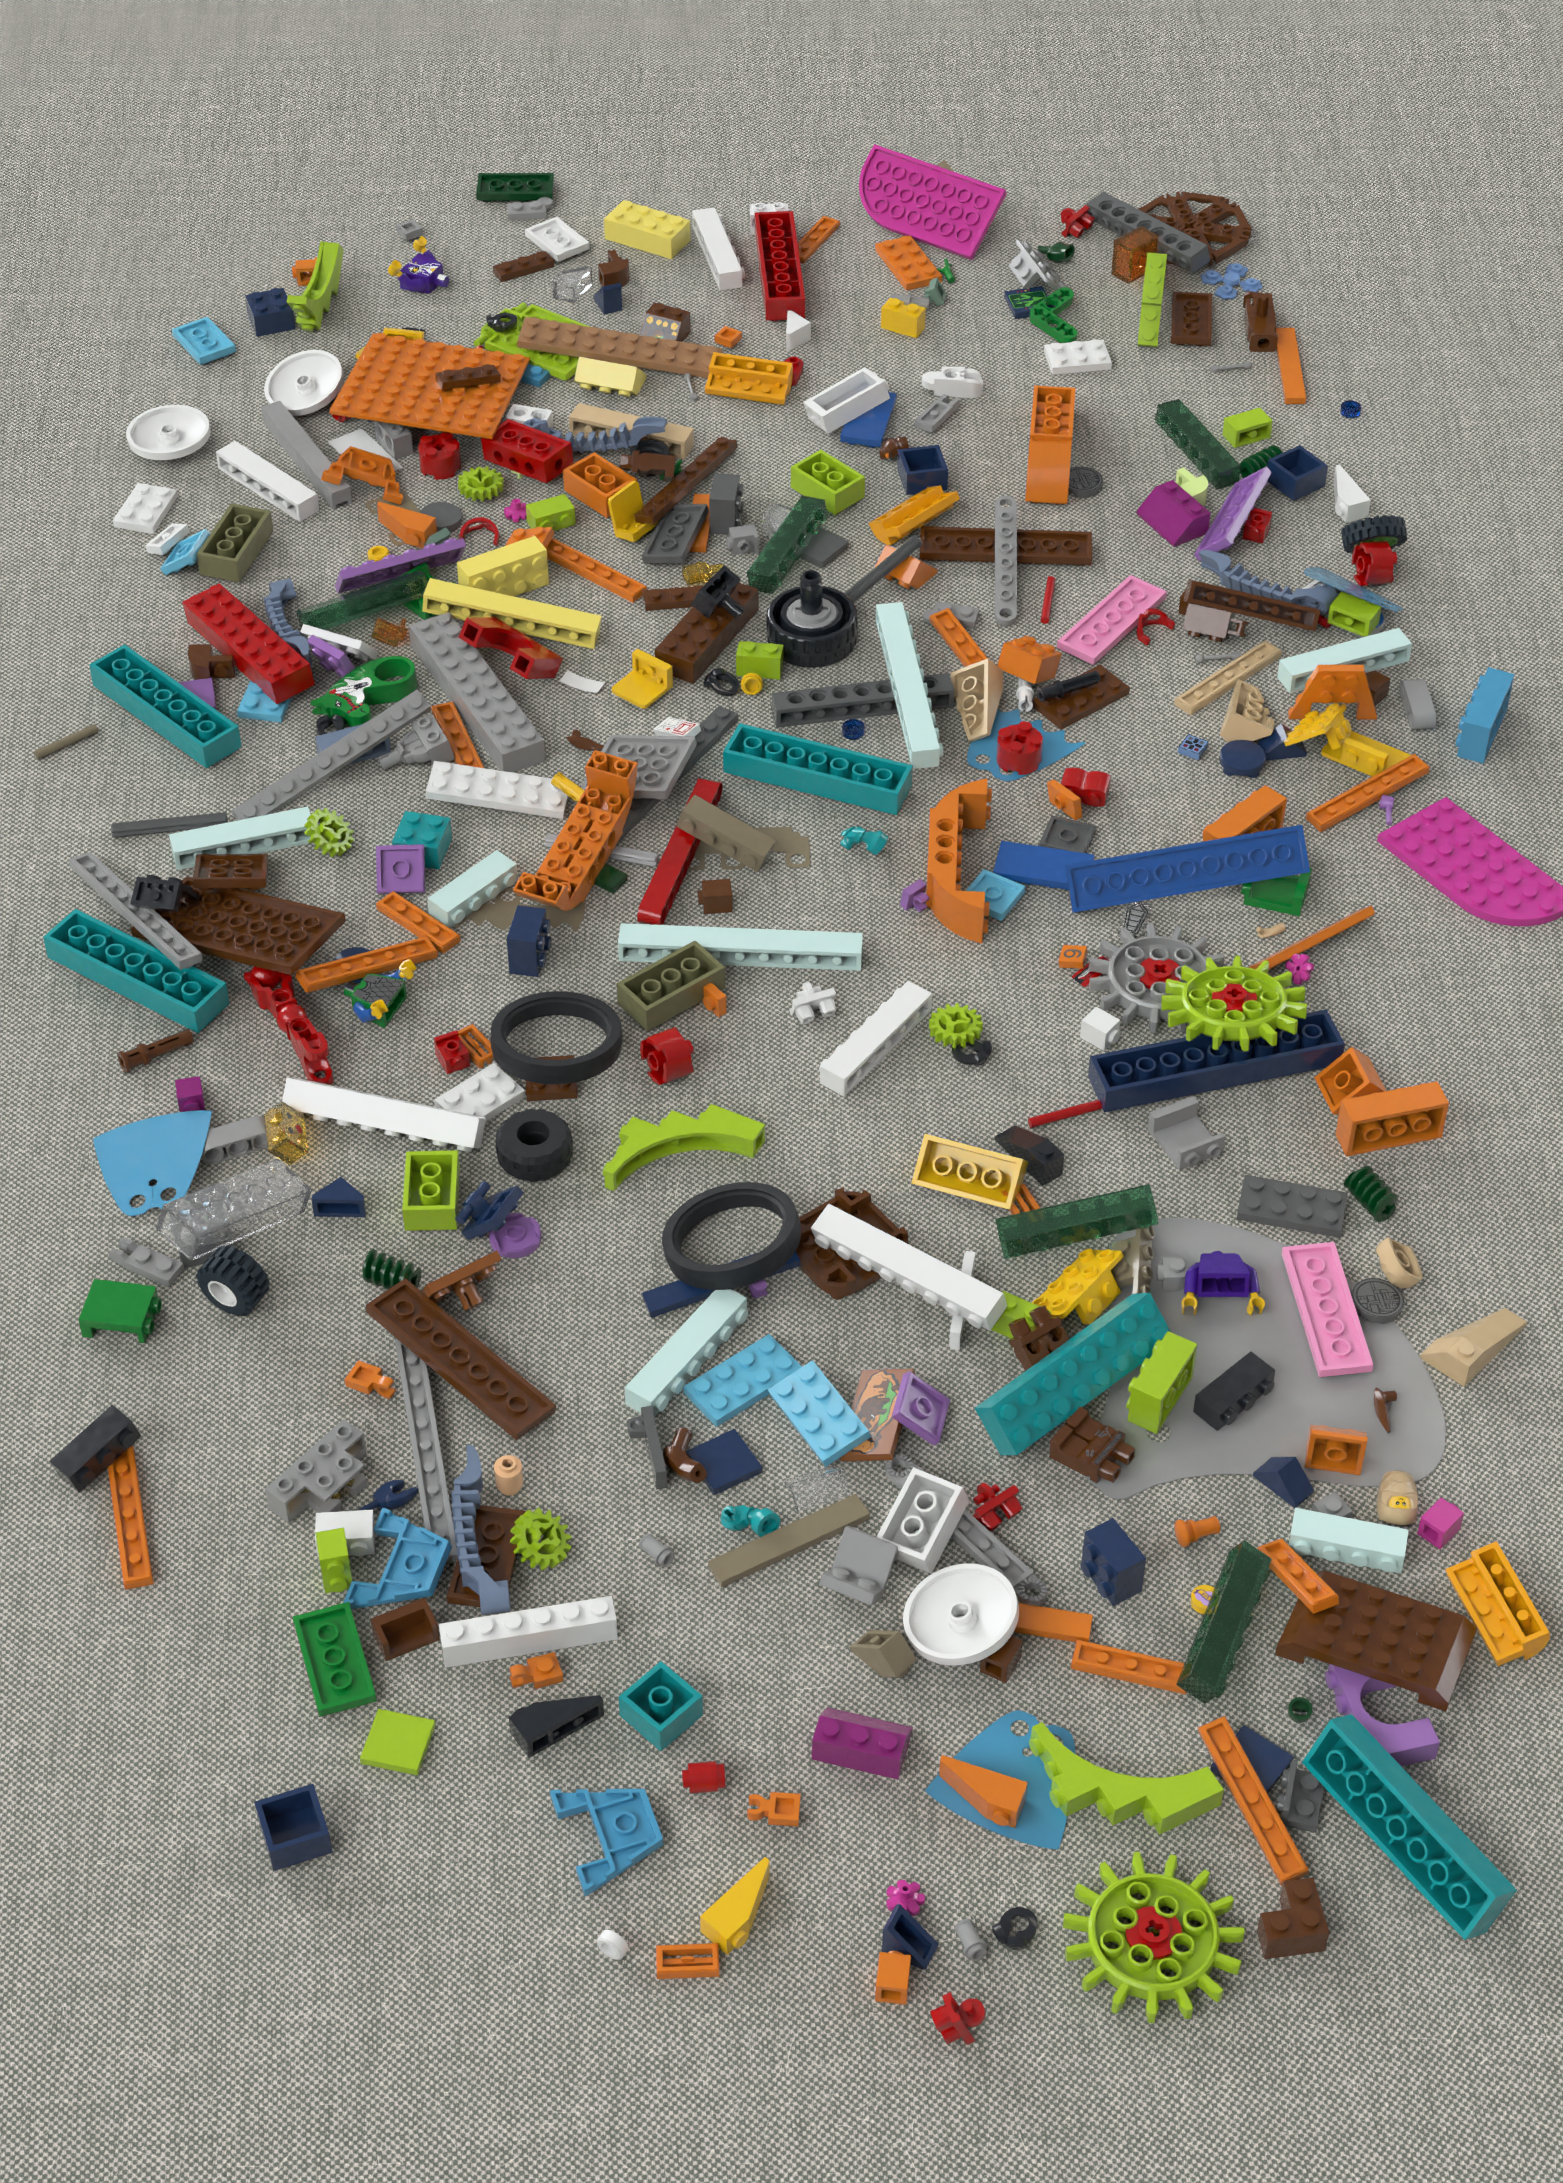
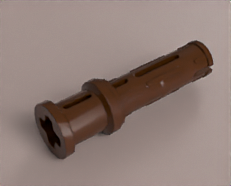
M187 1028L184 1031L148 1045L140 1043L137 1044L136 1048L129 1051L117 1052V1058L122 1070L128 1073L133 1067L141 1064L148 1065L153 1058L193 1044L194 1039L192 1033Z

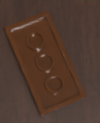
M1173 291L1171 344L1211 346L1212 294Z
M1098 665L1083 673L1098 671L1101 677V681L1098 684L1066 693L1061 698L1054 697L1043 702L1036 697L1032 699L1034 709L1062 730L1127 696L1130 687L1102 665Z
M481 1505L480 1509H476V1520L474 1521L481 1566H483L484 1571L493 1581L507 1580L509 1591L518 1554L513 1552L517 1548V1544L510 1543V1540L515 1535L510 1531L516 1525L515 1521L526 1511ZM457 1556L447 1593V1603L481 1608L480 1596L469 1587H463Z

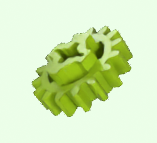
M478 466L474 470L471 467L470 472L463 471V475H459L458 490H460L461 495H465L466 499L472 497L473 501L478 499L483 502L484 499L492 500V496L498 497L499 492H503V477L501 472L497 473L496 469L489 470L488 466L485 469Z
M318 808L315 812H312L304 824V827L307 828L304 834L310 836L308 842L315 844V850L320 848L322 855L329 852L331 857H334L336 854L341 856L344 852H347L354 841V838L351 837L354 831L348 829L350 822H344L343 815L338 817L336 810L329 813L328 808H324L322 811Z
M956 1003L955 1007L946 1004V1009L938 1007L937 1013L932 1012L931 1019H929L930 1036L935 1037L936 1043L943 1041L944 1047L952 1044V1047L956 1049L957 1045L961 1044L965 1048L967 1042L975 1044V1038L980 1039L981 1032L983 1031L982 1016L976 1015V1009L968 1010V1005H965L963 1008L959 1007V1003Z
M537 1508L534 1512L530 1509L527 1510L515 1521L516 1525L510 1531L515 1535L510 1540V1543L517 1544V1548L513 1552L523 1555L521 1558L522 1563L528 1559L532 1569L537 1564H539L541 1570H545L548 1566L554 1568L567 1557L566 1553L571 1549L567 1542L572 1537L564 1533L568 1528L567 1524L560 1525L561 1517L552 1518L551 1510H548L545 1514H542L541 1508Z

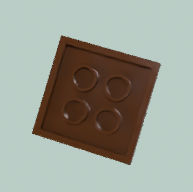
M196 854L193 888H199L201 891H210L213 888H223L226 891L247 888L248 890L257 891L266 888L268 854Z

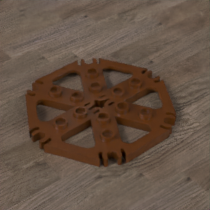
M1181 191V194L1176 192L1175 197H1171L1169 193L1166 194V198L1164 195H1161L1138 209L1147 214L1157 206L1162 205L1166 207L1171 217H1162L1155 214L1148 215L1208 245L1210 262L1208 263L1210 266L1213 265V261L1216 265L1246 247L1249 243V238H1251L1252 229L1239 204L1237 206L1235 202L1229 204V199H1225V197ZM1187 201L1212 203V205L1194 215ZM1229 216H1236L1239 222L1238 226L1217 224ZM1208 241L1229 244L1221 249L1214 250L1210 247ZM1134 243L1141 256L1153 253Z

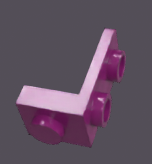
M195 1076L175 1080L179 1111L205 1110L200 1077Z

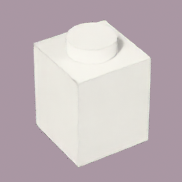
M1095 1007L1081 1021L1080 1038L1105 1051L1120 1038V1019Z

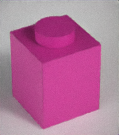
M1441 1497L1421 1517L1417 1534L1441 1550L1460 1530L1464 1512Z

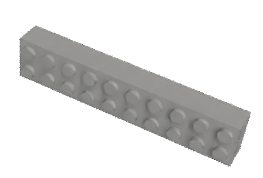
M447 612L408 625L412 649L450 702H454L458 713L499 770L515 772L544 762V740L477 649L458 638L462 629L452 615Z

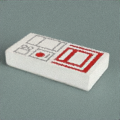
M668 717L653 729L656 736L695 737L701 731L697 723Z

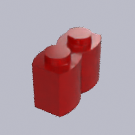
M1071 767L1065 769L1061 784L1080 797L1082 803L1101 807L1105 806L1111 775L1101 771L1087 772L1080 768Z

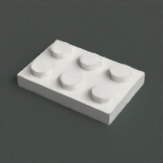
M558 217L525 229V236L543 251H546L557 262L590 249L589 242Z
M1094 339L1091 341H1073L1070 343L1044 345V353L1052 375L1111 370L1112 362L1104 340Z
M137 483L113 519L114 527L154 534L178 497L177 490Z
M305 624L302 626L301 633L307 636V640L311 635H314L345 652L346 655L348 653L355 655V658L367 662L368 658L372 660L377 658L378 652L363 641Z
M493 1063L434 1099L435 1107L486 1117L487 1122L525 1098L526 1094L525 1089Z

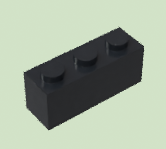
M1250 1351L1195 1395L1193 1412L1217 1431L1225 1425L1232 1424L1238 1414L1243 1410H1249L1262 1395L1266 1396L1272 1391L1275 1385V1369Z
M111 1405L49 1462L57 1474L80 1493L141 1437V1434L127 1416Z

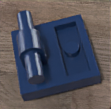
M485 1181L481 1182L476 1191L471 1192L463 1202V1208L455 1218L459 1224H464L469 1216L472 1217L461 1233L469 1240L477 1236L483 1237L493 1230L495 1232L500 1230L506 1224L505 1218L519 1206L518 1200L524 1192L518 1186H514L484 1199L483 1197L490 1189V1185Z

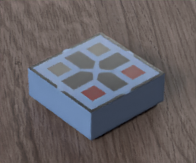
M1188 734L1179 745L1178 753L1199 760L1207 750L1209 741Z

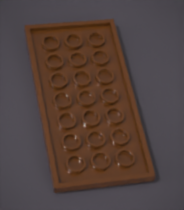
M186 876L182 883L193 888V878ZM193 888V891L200 895L199 901L181 899L178 912L155 910L203 954L293 975L346 922L345 914L242 889L226 891L223 888H213L210 891H201L199 888ZM134 926L131 928L133 937L148 940Z

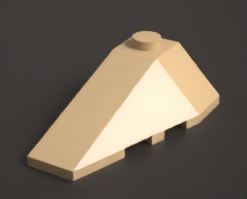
M988 658L951 672L954 698L957 703L956 708L961 714L962 724L970 742L990 736L1003 691V671Z
M1237 680L1220 732V736L1225 741H1254L1272 734L1275 722L1272 718H1268L1269 710L1263 707L1264 699L1259 688L1242 680Z
M1503 1308L1436 1339L1420 1355V1358L1465 1387L1527 1325V1321L1508 1309Z

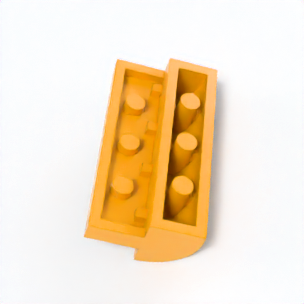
M713 352L709 365V375L705 385V394L784 405L786 397L790 394L793 364Z
M941 485L927 487L868 524L879 541L892 545L954 506L953 503L958 501L960 497L957 491L944 493Z
M1497 1541L1472 1551L1470 1559L1445 1569L1446 1576L1497 1666L1523 1656L1524 1660H1528L1547 1645L1550 1639V1632Z

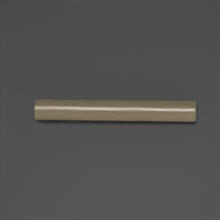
M96 724L86 727L34 751V755L37 759L43 758L98 733V727Z

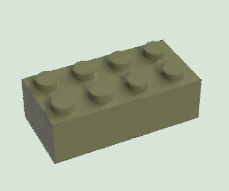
M231 503L197 553L200 575L240 582L274 532L271 511Z
M693 941L618 982L617 1003L648 1032L703 1001V986L713 983L720 991L725 989V967L697 941Z

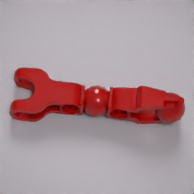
M256 966L252 968L251 972H244V980L251 987L252 994L259 1007L264 1010L268 1009L276 1018L279 1029L287 1033V1038L291 1040L292 1047L301 1062L307 1079L331 1085L334 1079L327 1059L329 1055L328 1043L322 1032L316 1031L308 1019L305 1009L297 1005L292 977L289 974ZM279 982H281L282 988L276 989L272 992V990L278 986ZM322 1070L326 1075L324 1078H318L315 1076V1073Z

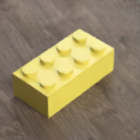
M623 200L604 218L605 239L668 259H673L691 241L690 220L665 213L664 211L654 210L647 206H641L631 201Z
M536 536L457 562L459 585L509 596H517L549 585L547 549Z

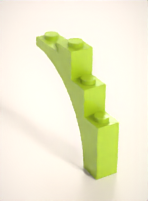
M320 241L315 268L307 288L300 296L288 295L287 304L297 314L296 323L304 331L313 332L314 329L320 330L323 312L329 313L331 295H337L344 253V249L339 243Z
M1147 253L1137 346H1158L1167 254Z
M710 1104L705 1112L700 1113L698 1120L671 1110L668 1116L660 1121L659 1126L632 1116L629 1122L620 1129L619 1139L621 1140V1145L617 1148L614 1158L604 1166L602 1174L605 1180V1188L615 1191L628 1176L639 1168L656 1159L675 1153L694 1150H718L754 1158L765 1142V1124Z
M1043 1722L1032 1726L1031 1738L1029 1740L1030 1749L1036 1757L1039 1756L1043 1761L1045 1771L1052 1780L1051 1791L1049 1792L1050 1799L1056 1808L1060 1807L1066 1817L1096 1803L1099 1813L1103 1817H1107L1112 1826L1143 1812L1146 1822L1150 1826H1154L1160 1835L1221 1806L1224 1789L1208 1766L1188 1774L1164 1778L1135 1777L1119 1774L1093 1765L1074 1754L1054 1737Z

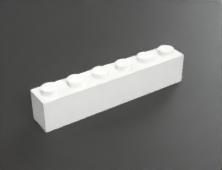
M715 207L693 210V229L719 291L741 288L742 279H745V271L743 267H740L739 256L736 257L735 247L731 246V238L729 235L727 236L726 226L722 225L721 215L717 214Z
M234 441L216 451L218 469L299 522L319 511V498L315 491L309 489L273 464H270L247 447Z
M907 981L901 988H897L893 996L887 1002H883L872 1016L867 1017L864 1024L858 1030H854L845 1043L840 1044L828 1059L822 1061L819 1067L820 1084L842 1096L848 1094L931 1011L932 993L910 981Z
M612 1596L439 1624L445 1668L618 1639Z

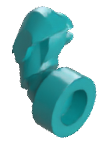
M853 826L842 831L840 834L844 837L840 841V845L847 850H850L853 844L864 842L866 843V849L874 855H877L888 841V835L882 831L868 832L863 827Z
M745 1505L726 1506L722 1510L720 1518L721 1524L730 1531H742V1529L751 1524L753 1532L760 1537L777 1530L780 1526L779 1515L770 1508L755 1509V1507H746Z

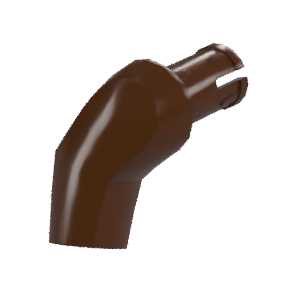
M686 1428L676 1429L671 1445L663 1450L664 1462L670 1470L682 1479L700 1483L706 1478L707 1472L701 1463L694 1461L686 1454L693 1434Z

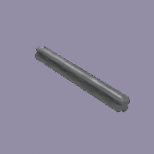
M913 535L844 594L854 603L922 545L921 539L917 535Z
M225 812L112 823L111 834L112 837L192 830L228 823V817Z

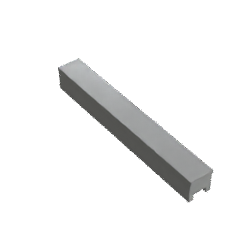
M277 401L262 406L263 422L266 428L329 506L334 510L337 509L336 504L345 501L348 505L352 504L351 487L343 477L339 486L321 480L323 471L329 469L331 462L282 402Z

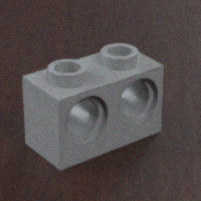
M374 421L376 440L395 460L413 454L412 435L404 425Z

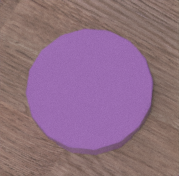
M521 1213L508 1214L505 1218L506 1224L500 1230L489 1232L492 1249L498 1251L499 1255L507 1258L525 1257L533 1253L541 1242L540 1225L534 1218L530 1216L529 1218L524 1217Z

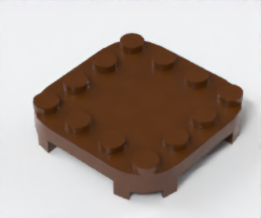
M844 1187L835 1190L834 1198L799 1217L801 1239L796 1249L801 1264L799 1268L821 1290L830 1294L836 1300L856 1293L882 1277L872 1269L867 1271L860 1267L856 1261L852 1259L845 1260L835 1250L829 1247L824 1249L815 1242L811 1227L828 1204L909 1244L908 1232L904 1226L898 1228L871 1202V1194L864 1189L862 1193L844 1191Z

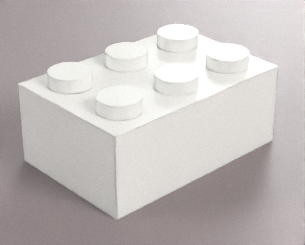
M913 1467L877 1537L898 1546L895 1556L896 1560L932 1574L969 1503L964 1488Z

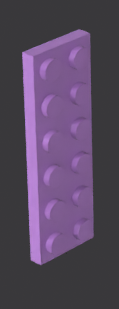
M1267 466L1234 484L1194 554L1199 561L1201 560V556H1199L1201 550L1218 552L1221 549L1227 550L1234 544L1233 540L1241 532L1240 528L1247 521L1249 512L1255 507L1254 503L1261 496L1260 492L1268 484L1267 480L1272 472Z
M451 538L444 541L443 544L436 545L432 543L418 551L410 549L405 551L403 555L395 556L392 554L385 556L381 561L369 560L364 562L362 566L355 568L354 566L344 567L339 572L335 584L336 591L339 594L394 579L423 563L428 564L429 569L460 561L466 547L464 539L456 540V538Z

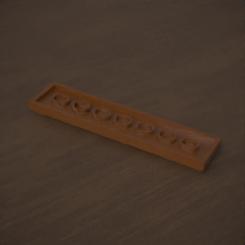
M921 526L920 539L922 545L920 546L919 559L995 563V529ZM1017 529V563L1092 565V532Z
M406 1278L366 1304L365 1312L515 1440H518L555 1413L556 1405Z

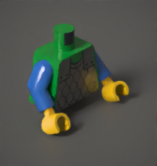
M406 960L399 966V970L392 974H367L359 985L348 982L344 988V995L351 997L353 1012L361 1022L368 1023L371 1021L385 1028L406 1000L405 980L412 979L413 971L417 967L411 960Z

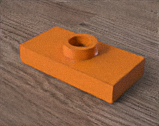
M1054 779L1047 782L1049 802L1075 821L1082 818L1081 798Z

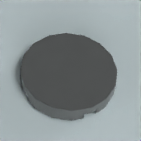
M448 502L430 503L420 511L422 514L436 517L437 532L445 527L451 532L462 523L461 510L456 505Z

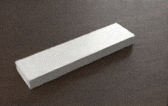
M966 1251L961 1272L973 1277L975 1252ZM960 1315L958 1317L953 1316L949 1347L953 1350H960L965 1318Z

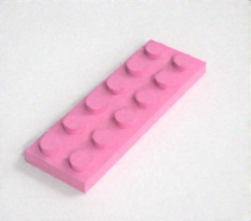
M1130 575L1057 641V648L1092 665L1096 664L1138 625L1140 613L1144 614L1146 609L1149 608L1155 609L1166 599L1167 591Z
M1335 1242L1283 1247L1282 1257L1318 1376L1327 1377L1372 1372L1373 1362Z

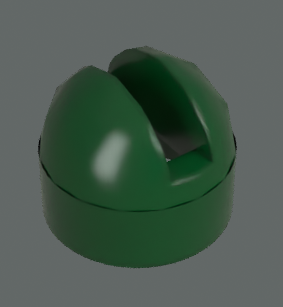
M1294 1698L1289 1704L1288 1715L1296 1723L1306 1722L1311 1717L1312 1705L1306 1698ZM1292 1711L1307 1712V1715L1294 1714Z

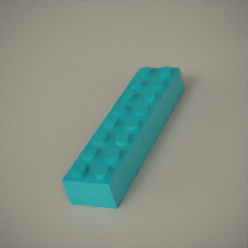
M124 644L89 664L94 687L203 767H210L242 747L238 725Z
M741 723L737 726L723 751L724 773L898 815L912 787L913 765Z
M74 909L43 936L49 959L196 1033H199L230 1004L227 984L193 966L180 970L159 949L77 909Z
M1151 1293L1131 1294L974 1408L1000 1455H1018L1074 1414L1079 1407L1085 1406L1142 1364L1146 1358H1150L1153 1355L1152 1350L1158 1339L1162 1340L1167 1331H1171Z
M1353 1714L1330 1719L1303 1759L1302 1763L1464 1940L1485 1934L1517 1892V1889Z

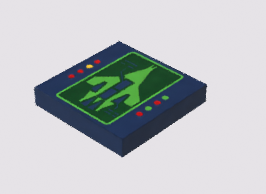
M1042 286L1032 287L1029 290L1024 288L1004 291V298L1015 319L1028 318L1031 308L1048 297Z

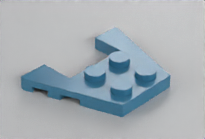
M382 1508L373 1530L377 1536L397 1538V1541L379 1584L351 1582L343 1602H349L351 1609L433 1596L452 1549V1545L448 1540L423 1527L419 1528L411 1524L408 1519L402 1516L398 1517L390 1510Z
M576 1789V1793H561V1790L550 1791V1798L558 1820L589 1811L605 1856L603 1859L576 1866V1874L584 1896L591 1894L663 1846V1837L645 1789H606V1792H588L587 1789Z

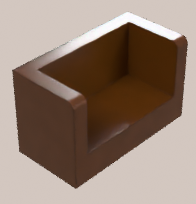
M425 1598L371 1618L373 1636L385 1661L440 1640L438 1624Z

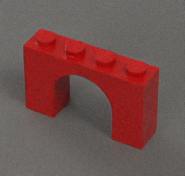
M466 617L458 637L475 648H494L514 656V659L509 669L525 679L555 678L563 660L556 653L496 617Z

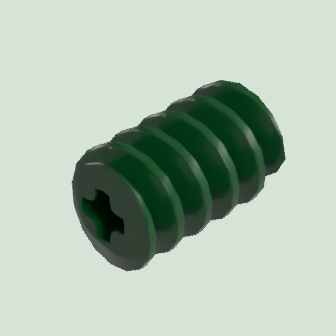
M1271 445L1243 459L1240 463L1242 478L1244 479L1268 466V460L1282 454V450L1275 445Z
M1365 1166L1352 1172L1345 1179L1344 1187L1354 1195L1363 1208L1367 1209V1212L1373 1216L1375 1221L1383 1222L1394 1214L1398 1196L1392 1193L1390 1187L1385 1186L1384 1180H1379V1175L1373 1173L1372 1167Z
M375 1249L369 1251L362 1268L365 1282H373L375 1286H382L386 1290H389L405 1278L417 1288L422 1274L421 1268H417L414 1272L413 1263H408L405 1267V1261L400 1259L396 1263L394 1256H390L386 1261V1254L383 1252L377 1257Z

